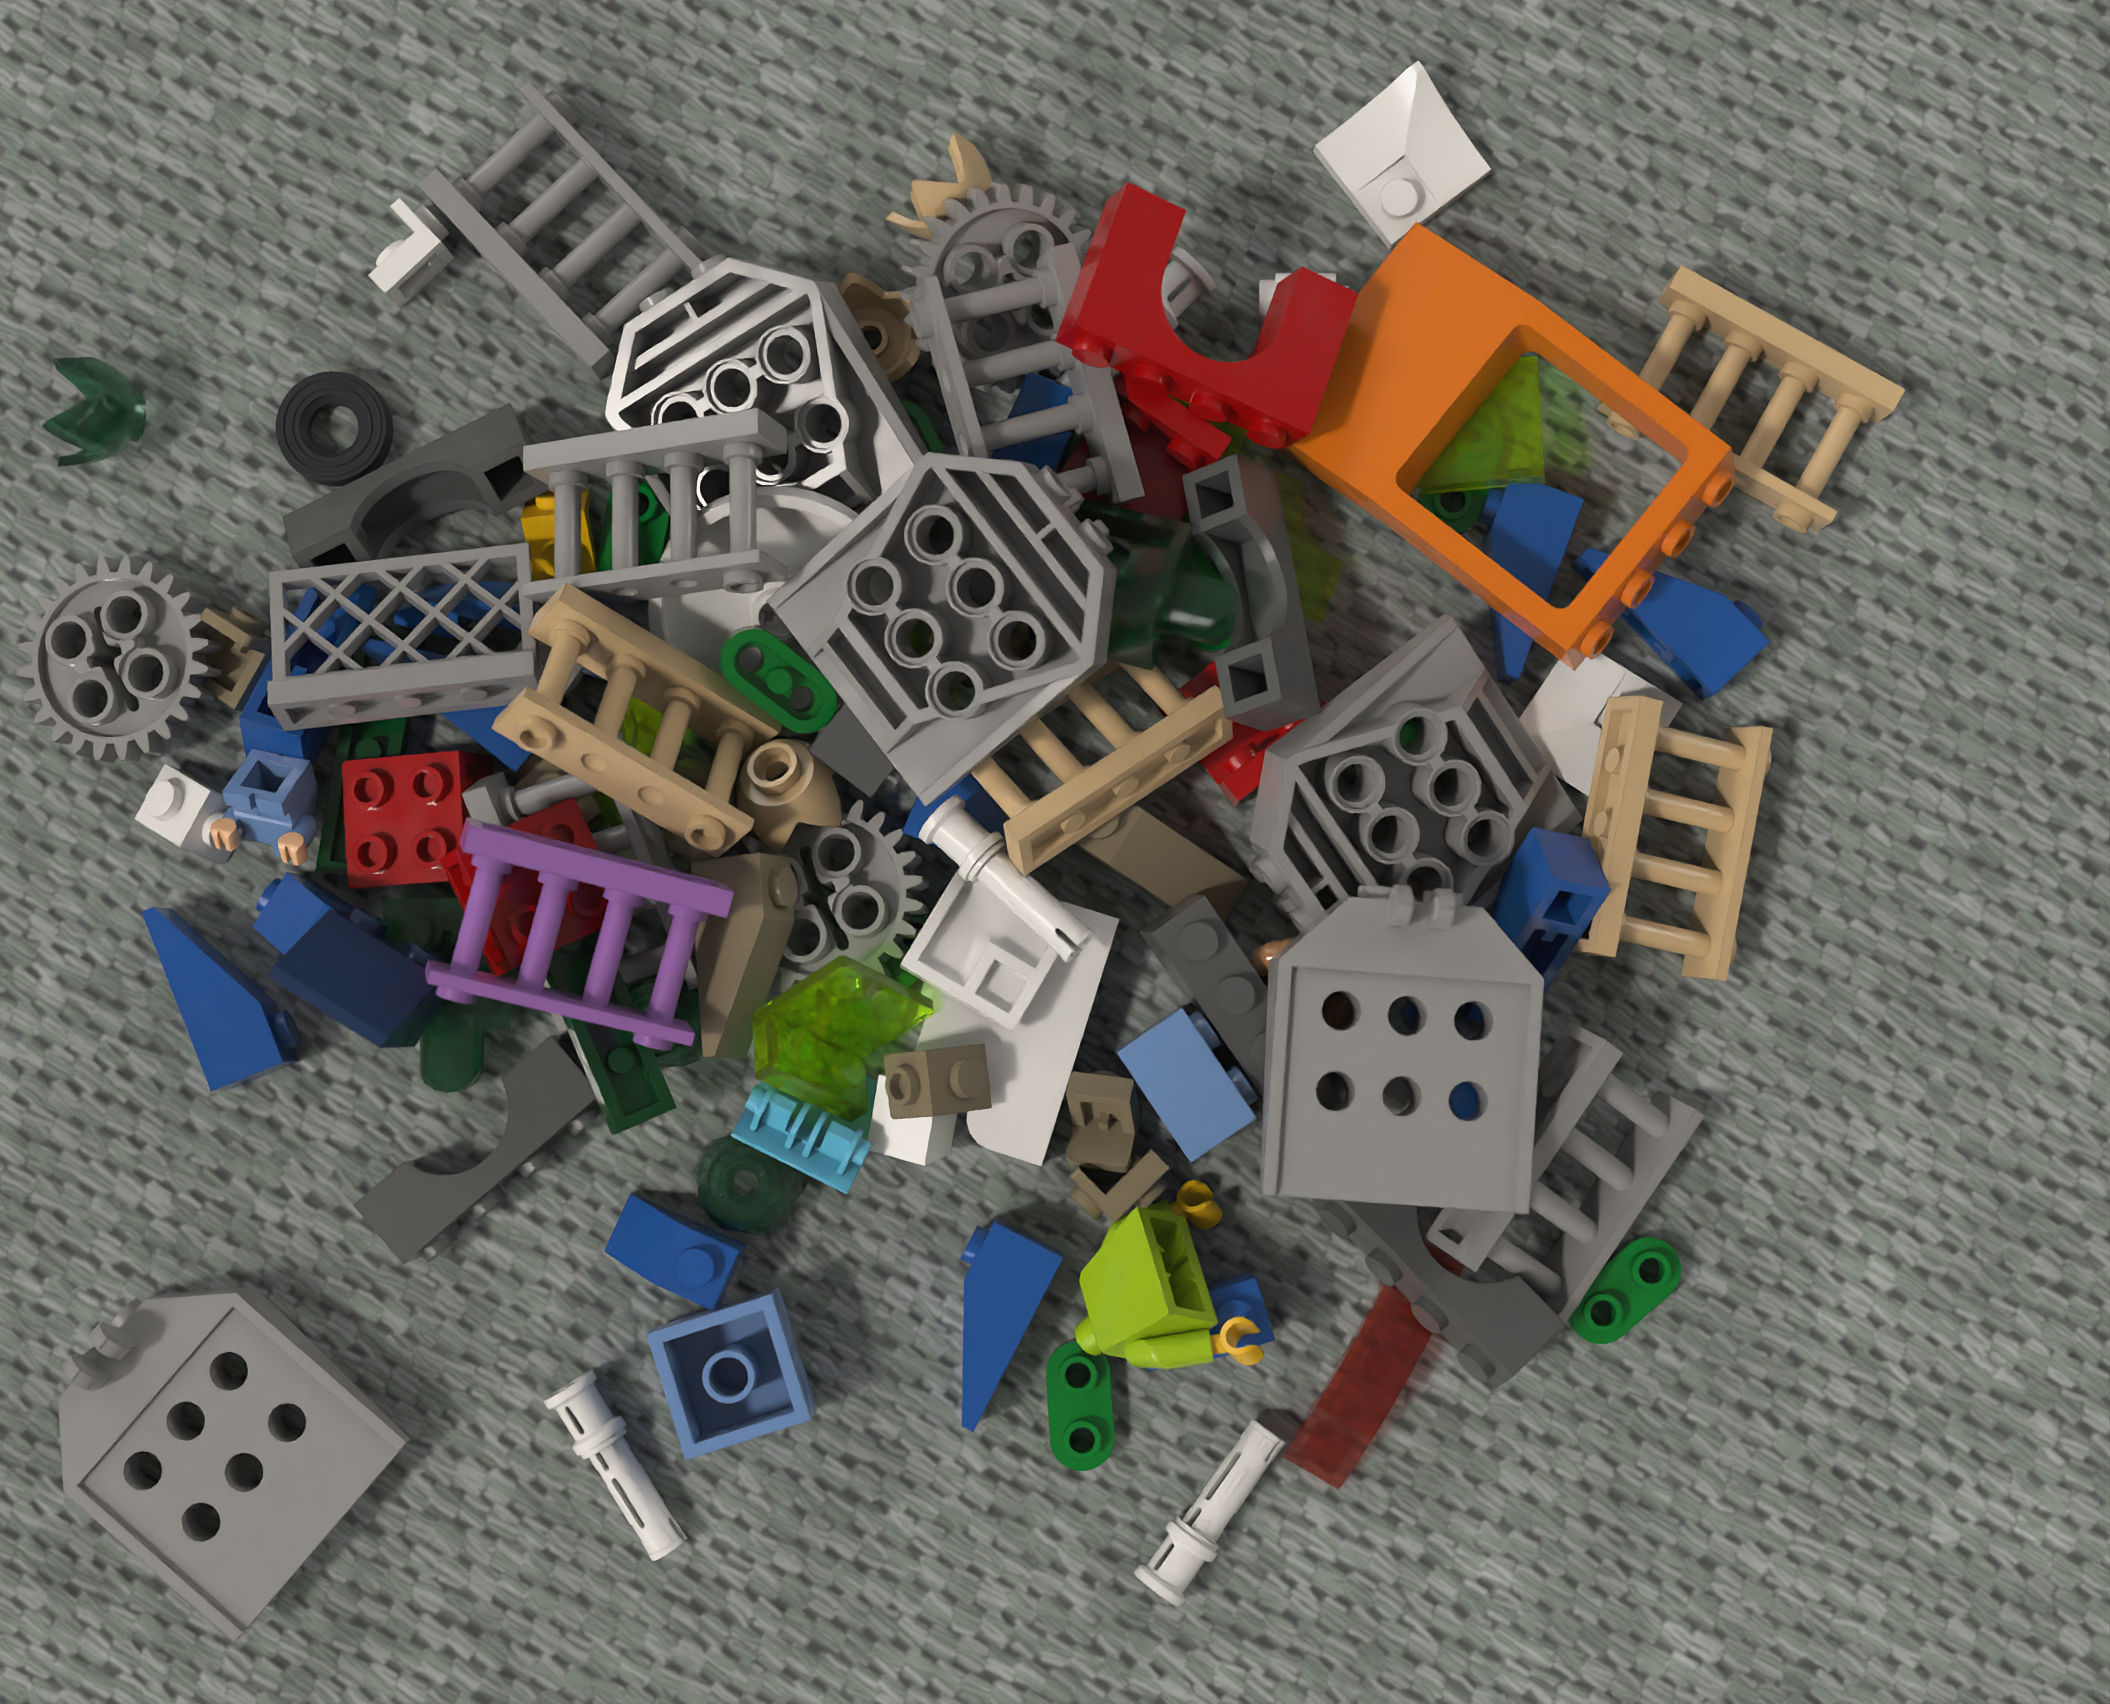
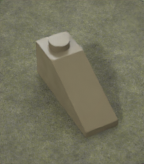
M1135 804L1072 844L1075 848L1171 908L1191 894L1206 896L1223 923L1249 883L1247 879Z
M764 853L690 862L692 875L726 883L734 892L727 918L709 914L706 923H699L695 937L702 1052L705 1058H746L794 925L793 904L797 899L798 887L796 877L790 867V858Z

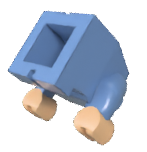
M252 749L222 791L226 805L231 807L227 809L221 819L211 824L210 830L215 847L222 849V845L225 844L227 851L235 850L241 843L238 829L242 828L250 841L272 845L275 855L282 858L284 863L289 864V860L292 858L293 865L299 866L307 860L308 852L306 846L310 843L317 830L315 813L318 787L311 761Z

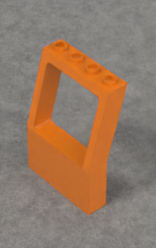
M1415 222L1358 292L1359 295L1311 433L1290 446L1277 450L1384 523L1575 671L1586 657L1593 660L1605 649L1614 633L1612 625L1625 608L1634 609L1646 598L1655 581L1653 574L1666 557L1669 556L1674 559L1683 552L1694 535L1695 526L1693 524L1707 506L1716 508L1728 496L1736 481L1732 447L1539 300L1421 224ZM1529 351L1540 354L1683 464L1571 604L1562 609L1551 606L1409 496L1411 491L1520 356Z

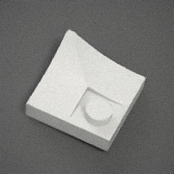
M1419 60L1350 119L1317 143L1313 150L1389 250L1401 241L1415 222L1421 225L1426 223L1487 177L1491 171L1490 166L1477 151L1450 112Z
M1600 653L1593 660L1586 657L1575 671L1558 660L1519 718V721L1554 775L1589 797L1607 698L1641 695L1663 701L1660 721L1662 726L1665 727L1670 725L1683 703Z
M959 867L901 962L900 967L1012 1033L1059 953L981 881L972 883L971 881L964 880L958 874Z

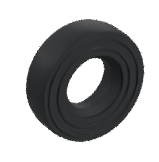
M328 371L310 375L290 389L281 402L277 413L276 436L284 458L299 474L320 485L341 487L381 467L391 449L393 421L385 400L369 383L349 373ZM330 406H344L352 410L358 421V435L354 443L346 450L338 453H328L320 450L314 443L311 433L312 423L317 414Z

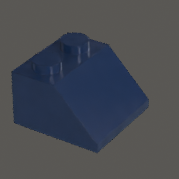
M356 906L352 913L329 909L274 964L267 977L380 1049L415 1047L445 998L436 995L437 985L427 983L425 976L428 959L443 963L446 961L432 950L415 941H411L408 947L405 948L386 936L391 927L387 922L373 913Z

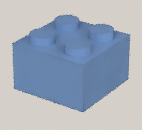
M1177 1008L1115 1051L1190 1162H1193L1255 1120L1256 1116L1248 1105L1256 1101L1258 1097L1237 1066L1231 1065L1224 1070L1216 1059L1212 1050L1220 1046L1221 1042L1203 1015L1196 1011L1188 1017L1183 1008Z
M780 1287L717 1306L713 1311L707 1309L658 1325L646 1334L685 1460L809 1421L817 1411L815 1399Z

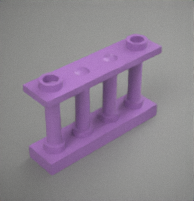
M466 817L460 846L463 852L473 854L471 864L476 866L477 869L451 964L430 959L427 961L425 968L426 980L428 984L438 986L436 995L464 1004H476L479 995L634 1032V1042L663 1051H671L673 1042L692 1046L695 1035L694 1031L687 1021L673 1017L699 923H706L709 914L727 918L734 895L731 888L726 883ZM513 865L540 871L537 880L543 883L517 980L478 971L503 875L511 874ZM579 881L605 887L603 897L609 900L583 996L544 987L570 890L577 891ZM645 897L669 903L668 913L673 915L647 1011L609 1003L635 907H642Z

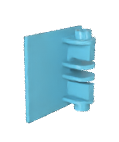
M786 1036L761 1082L753 1088L744 1108L746 1109L735 1126L731 1137L848 1194L873 1144L868 1141L878 1081Z

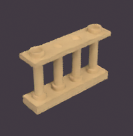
M1681 265L1669 279L1657 302L1669 308L1667 315L1670 321L1640 372L1639 377L1659 392L1693 331H1700L1704 327L1724 338L1722 345L1726 351L1690 413L1692 418L1708 430H1711L1748 362H1755L1760 358L1780 369L1778 377L1782 381L1740 456L1733 453L1734 475H1736L1734 486L1774 508L1773 518L1787 528L1801 533H1806L1809 528L1815 532L1832 523L1838 511L1817 499L1859 424L1868 423L1869 419L1878 423L1894 412L1906 389ZM1813 389H1816L1835 400L1833 407L1837 413L1794 487L1763 470L1762 467L1804 392L1810 393ZM1600 401L1596 410L1608 416L1606 424L1612 430L1633 440H1639L1642 435L1647 437Z
M565 582L534 615L527 633L552 648L537 690L535 691L527 686L495 719L492 729L514 741L524 750L540 756L686 840L691 846L703 850L715 858H719L748 833L754 823V818L728 804L741 760L745 762L747 757L756 748L770 742L779 734L782 724L734 688L720 674ZM575 662L608 681L594 724L560 706ZM631 695L663 714L650 757L617 739ZM687 728L718 746L705 790L673 772Z
M1138 604L1133 605L1118 616H1111L1106 664L1019 733L1025 742L1063 782V785L1040 800L1030 801L992 757L971 772L974 778L1011 818L1003 823L1008 855L1012 863L1024 876L1233 739L1232 721L1225 719L1221 691L1216 685L1196 698H1187L1144 653L1148 649L1145 613ZM1122 666L1168 716L1144 732H1135L1092 685ZM1069 699L1116 749L1092 766H1082L1040 720V718Z
M1641 695L1608 697L1581 837L1589 839L1611 891L1571 952L1584 955L1616 957L1618 943L1624 941L1685 955L1681 976L1727 982L1729 966L1732 964L1737 950L1735 933L1763 782L1771 765L1770 744L1773 729L1764 726L1729 727L1726 730L1725 741L1662 726L1660 716L1663 701ZM1658 751L1719 766L1713 804L1650 789L1648 781L1654 752ZM1646 814L1708 829L1701 867L1638 852L1636 845L1642 815ZM1633 877L1696 892L1690 929L1626 916L1624 909L1630 879Z

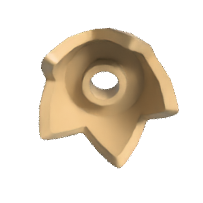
M954 132L950 138L948 150L956 170L958 183L924 180L912 181L913 191H911V199L920 221L911 220L895 212H892L886 220L911 234L930 240L933 234L928 229L924 218L930 216L945 222L948 216L943 200L951 198L959 201L966 207V187L969 186L981 188L988 198L986 193L989 191L993 180L983 156L974 144L957 132Z
M848 273L839 285L838 290L862 333L872 330L882 336L881 344L872 351L889 382H894L915 365L920 354V349L914 344L918 338L915 330L904 322V318L910 313V301L901 298L900 291L885 292L870 279L856 273Z
M777 739L756 748L747 757L742 766L736 785L737 809L754 818L752 828L756 835L776 854L783 850L798 822L823 827L842 826L840 799L832 778L836 771L809 751L811 743L797 739ZM786 772L784 776L773 781L777 775Z

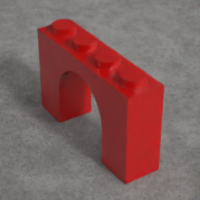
M1127 182L1105 203L1055 342L1072 349L1073 357L1086 365L1096 368H1107L1109 366L1130 376L1131 383L1144 392L1154 395L1169 394L1189 403V410L1200 418L1213 422L1227 421L1247 430L1246 436L1261 446L1273 449L1286 448L1308 436L1316 419L1359 293L1302 266L1277 283L1257 342L1246 360L1220 362L1203 357L1185 345L1176 335L1166 317L1162 302L1164 272L1187 210Z

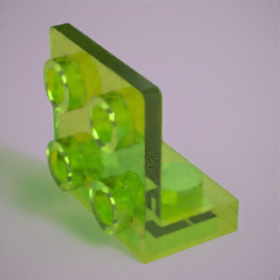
M838 956L752 1013L755 1079L851 1123L868 1112L864 1058L933 1015V1000L848 956Z

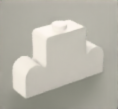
M1067 902L1060 903L1079 918L1086 927H1090L1095 934L1088 944L1083 942L1080 944L1083 950L1070 962L1066 963L1061 958V955L1058 954L1012 1033L926 982L923 984L916 1007L917 1011L927 1013L916 1051L985 1043L992 1108L967 1112L966 1122L971 1136L978 1144L991 1151L1042 1166L1119 922L1118 918Z

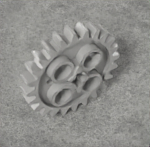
M992 181L988 198L981 188L966 187V207L957 200L946 198L943 200L948 216L945 222L930 216L924 218L928 229L933 234L929 242L921 239H911L910 244L916 251L922 254L920 263L902 264L901 270L917 277L916 286L900 291V297L909 301L916 300L914 295L916 288L925 278L933 276L938 277L944 299L1003 285V276L1016 281L1031 278L1033 271L1038 269L1036 261L1048 248L1070 242L1075 243L1082 268L1088 250L1081 249L1080 246L1089 238L1091 231L1081 226L1069 228L1076 211L1065 206H1060L1053 211L1056 196L1040 191L1033 199L1032 186L1017 183L1010 195L1007 184ZM1028 231L1032 240L1031 251L1026 259L1017 263L1013 251L1015 241L1020 234ZM971 252L975 263L973 274L969 280L959 284L955 276L956 264L961 256ZM1032 305L990 315L993 326L987 340L981 344H976L973 335L975 324L979 318L951 325L961 362L964 363L1050 341L1051 333L1055 332L1049 308L1044 318L1037 323H1034L1031 316ZM909 313L904 318V322L913 327ZM917 338L914 342L915 346L923 351H930L927 338L921 340ZM932 358L930 364H931L933 367H935L934 362H933V358ZM1057 366L1043 369L1054 376L1061 374ZM1028 373L996 381L997 386L1000 390L1012 394L1017 385V377L1024 383ZM994 382L974 388L989 393Z
M124 555L119 563L118 560L100 556L98 558L97 570L94 567L78 563L75 565L77 583L58 576L55 577L53 580L59 597L54 600L38 595L36 601L45 612L42 620L25 618L23 622L30 630L36 633L34 641L17 644L18 650L32 655V664L16 671L17 676L34 679L35 686L29 689L22 696V699L25 702L44 705L37 712L33 721L39 725L54 726L50 740L61 744H71V753L75 755L91 757L94 754L95 760L115 763L117 757L122 761L137 763L140 761L141 750L145 754L161 756L163 755L162 737L179 743L185 740L179 725L182 720L200 724L203 721L200 714L193 707L196 699L214 701L215 698L202 684L204 678L221 675L222 670L206 664V656L222 649V643L204 639L203 634L211 629L212 626L200 619L202 614L195 613L205 599L202 595L189 591L184 593L188 583L187 579L171 573L167 575V567L150 561L144 565L143 560ZM140 605L142 612L141 621L137 628L132 631L130 624L131 615L135 608ZM85 631V648L77 656L74 648L75 641L79 634ZM161 663L164 671L163 679L159 686L154 689L152 685L153 671ZM106 689L108 696L107 705L103 712L99 714L97 708L98 697Z
M839 796L842 812V826L823 827L798 822L779 854L772 851L762 840L758 841L745 835L741 839L751 854L764 853L790 858V867L796 871L798 894L796 902L793 904L794 925L773 981L775 983L781 978L780 993L793 998L803 985L805 999L812 1003H818L826 986L831 999L841 1003L845 1001L848 983L857 992L863 995L870 994L868 975L874 973L887 982L892 979L886 961L890 957L903 961L907 952L900 946L903 938L916 939L920 932L909 924L911 916H921L929 913L927 906L913 899L914 893L929 887V881L922 876L910 875L909 873L923 862L922 856L915 851L900 853L909 842L910 836L903 833L902 829L887 834L893 819L882 811L869 821L870 806L859 799L848 813L846 800ZM853 843L855 854L851 864L844 870L833 871L830 861L835 849L841 844ZM806 848H811L812 850L811 855L818 880L835 891V893L828 897V904L837 923L845 931L849 941V946L846 950H841L839 947V937L831 915L815 906L823 900V893L819 884H817L815 876L807 868L802 853ZM876 900L879 909L876 920L868 928L858 930L854 923L856 909L864 901ZM816 925L820 931L819 945L809 955L800 956L797 950L799 935L807 927Z

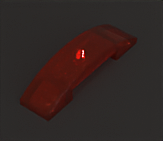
M1424 1242L1431 1256L1444 1269L1460 1278L1465 1265ZM1382 1282L1379 1283L1377 1287L1379 1291L1318 1400H1313L1282 1455L1283 1458L1338 1490L1382 1425L1433 1334L1415 1318L1411 1311L1412 1303L1395 1285L1388 1286Z

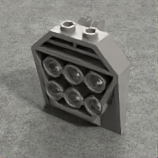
M719 254L697 265L690 272L694 280L675 292L671 287L666 288L643 300L639 304L642 313L624 324L604 413L614 431L680 421L681 414L688 404L695 409L698 417L759 408L787 429L788 463L785 469L779 472L772 466L769 457H763V462L756 466V488L784 486L813 491L846 505L857 514L862 513L928 452L837 286L833 282L753 260L726 258L724 254ZM793 338L797 339L803 349V361L795 372H792L786 366L784 360L786 345ZM740 371L748 377L750 383L749 397L742 405L734 398L732 392V383ZM830 406L837 410L842 420L840 433L834 440L829 439L825 435L821 426L822 416ZM724 463L703 467V472L697 475V511L714 500L721 498L718 491V481L725 471L730 474L729 465ZM660 473L645 476V479L671 517L670 474Z
M927 452L766 600L925 807L931 806L1106 664L1117 571L1106 556L1113 550L1112 545L1106 538L1110 531L1101 520L1093 522L1087 518L1082 523L1079 522L1074 514L1079 510V506L1084 498L1076 488L1068 489L1059 476L1047 465L1039 470L1036 465L1024 462ZM945 517L954 529V540L948 551L939 554L930 544L929 532L936 520ZM880 568H884L890 573L894 587L891 597L883 604L878 603L873 598L869 586L872 575ZM982 569L992 575L996 589L993 599L983 607L973 601L969 590L971 578ZM919 620H924L934 632L933 647L925 656L917 654L910 644L909 635L911 628ZM1020 622H1025L1033 628L1037 640L1035 651L1026 659L1019 658L1010 646L1011 631ZM959 672L968 675L975 685L973 702L967 708L959 707L950 696L949 687L951 680Z
M1444 614L1322 706L1321 713L1306 718L1265 750L1249 840L1259 854L1251 862L1249 870L1256 880L1260 883L1266 882L1274 891L1271 896V902L1281 914L1289 913L1291 920L1300 932L1306 929L1339 899L1358 897V886L1391 888L1393 885L1406 886L1408 876L1419 867H1423V879L1421 884L1412 891L1415 902H1423L1424 891H1434L1437 888L1453 889L1455 893L1464 894L1463 906L1483 907L1486 909L1496 900L1502 876L1532 827L1568 834L1583 818L1454 618ZM1415 717L1417 721L1416 735L1410 743L1401 746L1399 741L1401 728L1407 720ZM1354 764L1356 768L1354 784L1348 790L1339 793L1337 780L1344 768ZM1449 769L1451 773L1450 784L1443 794L1435 797V780L1441 772ZM1389 816L1390 828L1388 834L1381 841L1373 843L1372 830L1379 819ZM1482 820L1484 831L1481 838L1475 844L1468 846L1467 835L1470 828L1476 822Z
M1393 885L1392 888L1358 886V897L1339 899L1269 960L1260 1194L1529 1214L1544 978L1483 907L1463 906L1464 894L1455 893L1453 889L1437 888L1434 891H1424L1423 902H1415L1411 886ZM1333 992L1342 993L1347 997L1352 1009L1349 1022L1339 1030L1328 1026L1322 1017L1321 1009L1323 1002ZM1400 997L1407 998L1412 1002L1417 1013L1414 1027L1404 1035L1398 1034L1393 1030L1388 1020L1390 1006ZM1466 1002L1473 1004L1478 1009L1482 1020L1479 1032L1469 1040L1464 1039L1458 1034L1454 1024L1456 1011ZM1329 1072H1336L1343 1078L1347 1092L1345 1099L1339 1106L1327 1110L1317 1099L1316 1087L1322 1076ZM1395 1077H1401L1408 1083L1412 1095L1408 1107L1399 1114H1392L1388 1111L1382 1097L1384 1087ZM1461 1082H1466L1473 1088L1477 1100L1473 1112L1464 1119H1458L1449 1108L1450 1092Z
M254 1287L166 1293L145 1299L143 1302L135 1298L116 1315L110 1324L101 1322L89 1334L94 1347L83 1355L78 1353L71 1355L62 1365L64 1374L72 1382L58 1398L63 1492L235 1642L244 1634L411 1439ZM229 1352L242 1356L247 1364L248 1374L244 1384H238L230 1380L226 1374L224 1364ZM186 1402L196 1404L204 1413L205 1424L201 1433L188 1429L183 1421L182 1412ZM286 1403L294 1404L304 1412L306 1428L302 1435L292 1433L283 1424L282 1410ZM143 1452H150L160 1461L162 1474L158 1482L151 1481L142 1473L140 1458ZM243 1453L254 1455L262 1463L263 1478L260 1484L252 1483L242 1475L239 1464ZM200 1503H207L213 1506L219 1513L220 1528L218 1532H210L199 1523L197 1511Z

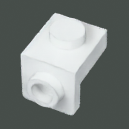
M165 763L153 786L149 789L135 820L178 847L217 863L224 864L232 851L226 850L225 844L222 845V849L215 847L210 830L211 824L221 819L227 809L231 807L226 805L223 794L184 771ZM239 828V829H238V832H239V835H240V836H241V834L243 833V829H242V828Z

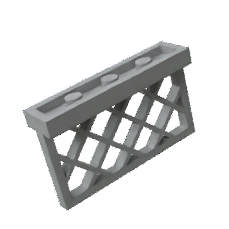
M529 543L269 572L273 680L267 681L268 706L284 731L509 705L527 686L536 691L542 676L539 663L538 640L527 634L533 617L536 614L535 602L522 596V583L534 582L532 551ZM517 564L518 581L500 600L477 584L492 567ZM463 570H469L466 574L461 572ZM445 573L456 581L457 584L435 607L413 592L428 574ZM404 577L400 582L395 579ZM380 580L392 591L369 615L348 600V597L363 582ZM332 585H339L336 589L331 587ZM316 588L327 598L303 623L288 611L287 591ZM470 592L492 609L468 633L446 616ZM405 599L424 613L426 617L404 640H401L384 627L382 623ZM518 601L520 605V615L516 613L514 610H512L513 606ZM341 607L360 621L361 624L336 648L316 631ZM504 617L521 630L522 650L494 653L482 644L481 641ZM288 624L296 630L290 637ZM438 625L461 641L445 659L428 660L416 651L417 647ZM373 632L395 648L389 657L380 666L363 668L350 658ZM308 640L330 656L314 674L290 676V659ZM472 651H475L477 654H479L468 656ZM407 658L413 661L410 663H403ZM342 665H343L345 668L348 669V670L338 671V670L341 668Z

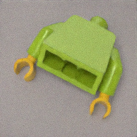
M1197 1180L1187 1181L1179 1189L1176 1202L1168 1204L1167 1200L1164 1199L1149 1205L1147 1208L1136 1207L1130 1213L1122 1215L1115 1223L1112 1221L1101 1248L1081 1271L1079 1279L1088 1315L1075 1326L1074 1334L1077 1343L1088 1354L1099 1356L1103 1353L1104 1355L1126 1358L1132 1366L1137 1368L1176 1369L1214 1362L1213 1355L1228 1353L1237 1363L1242 1365L1256 1364L1264 1357V1351L1256 1345L1236 1348L1238 1340L1242 1336L1260 1332V1329L1247 1318L1234 1317L1229 1319L1223 1325L1220 1334H1209V1329L1213 1328L1218 1321L1186 1221L1187 1218L1195 1228L1209 1229L1218 1224L1222 1219L1223 1212L1215 1201H1211L1214 1198V1194L1205 1183Z

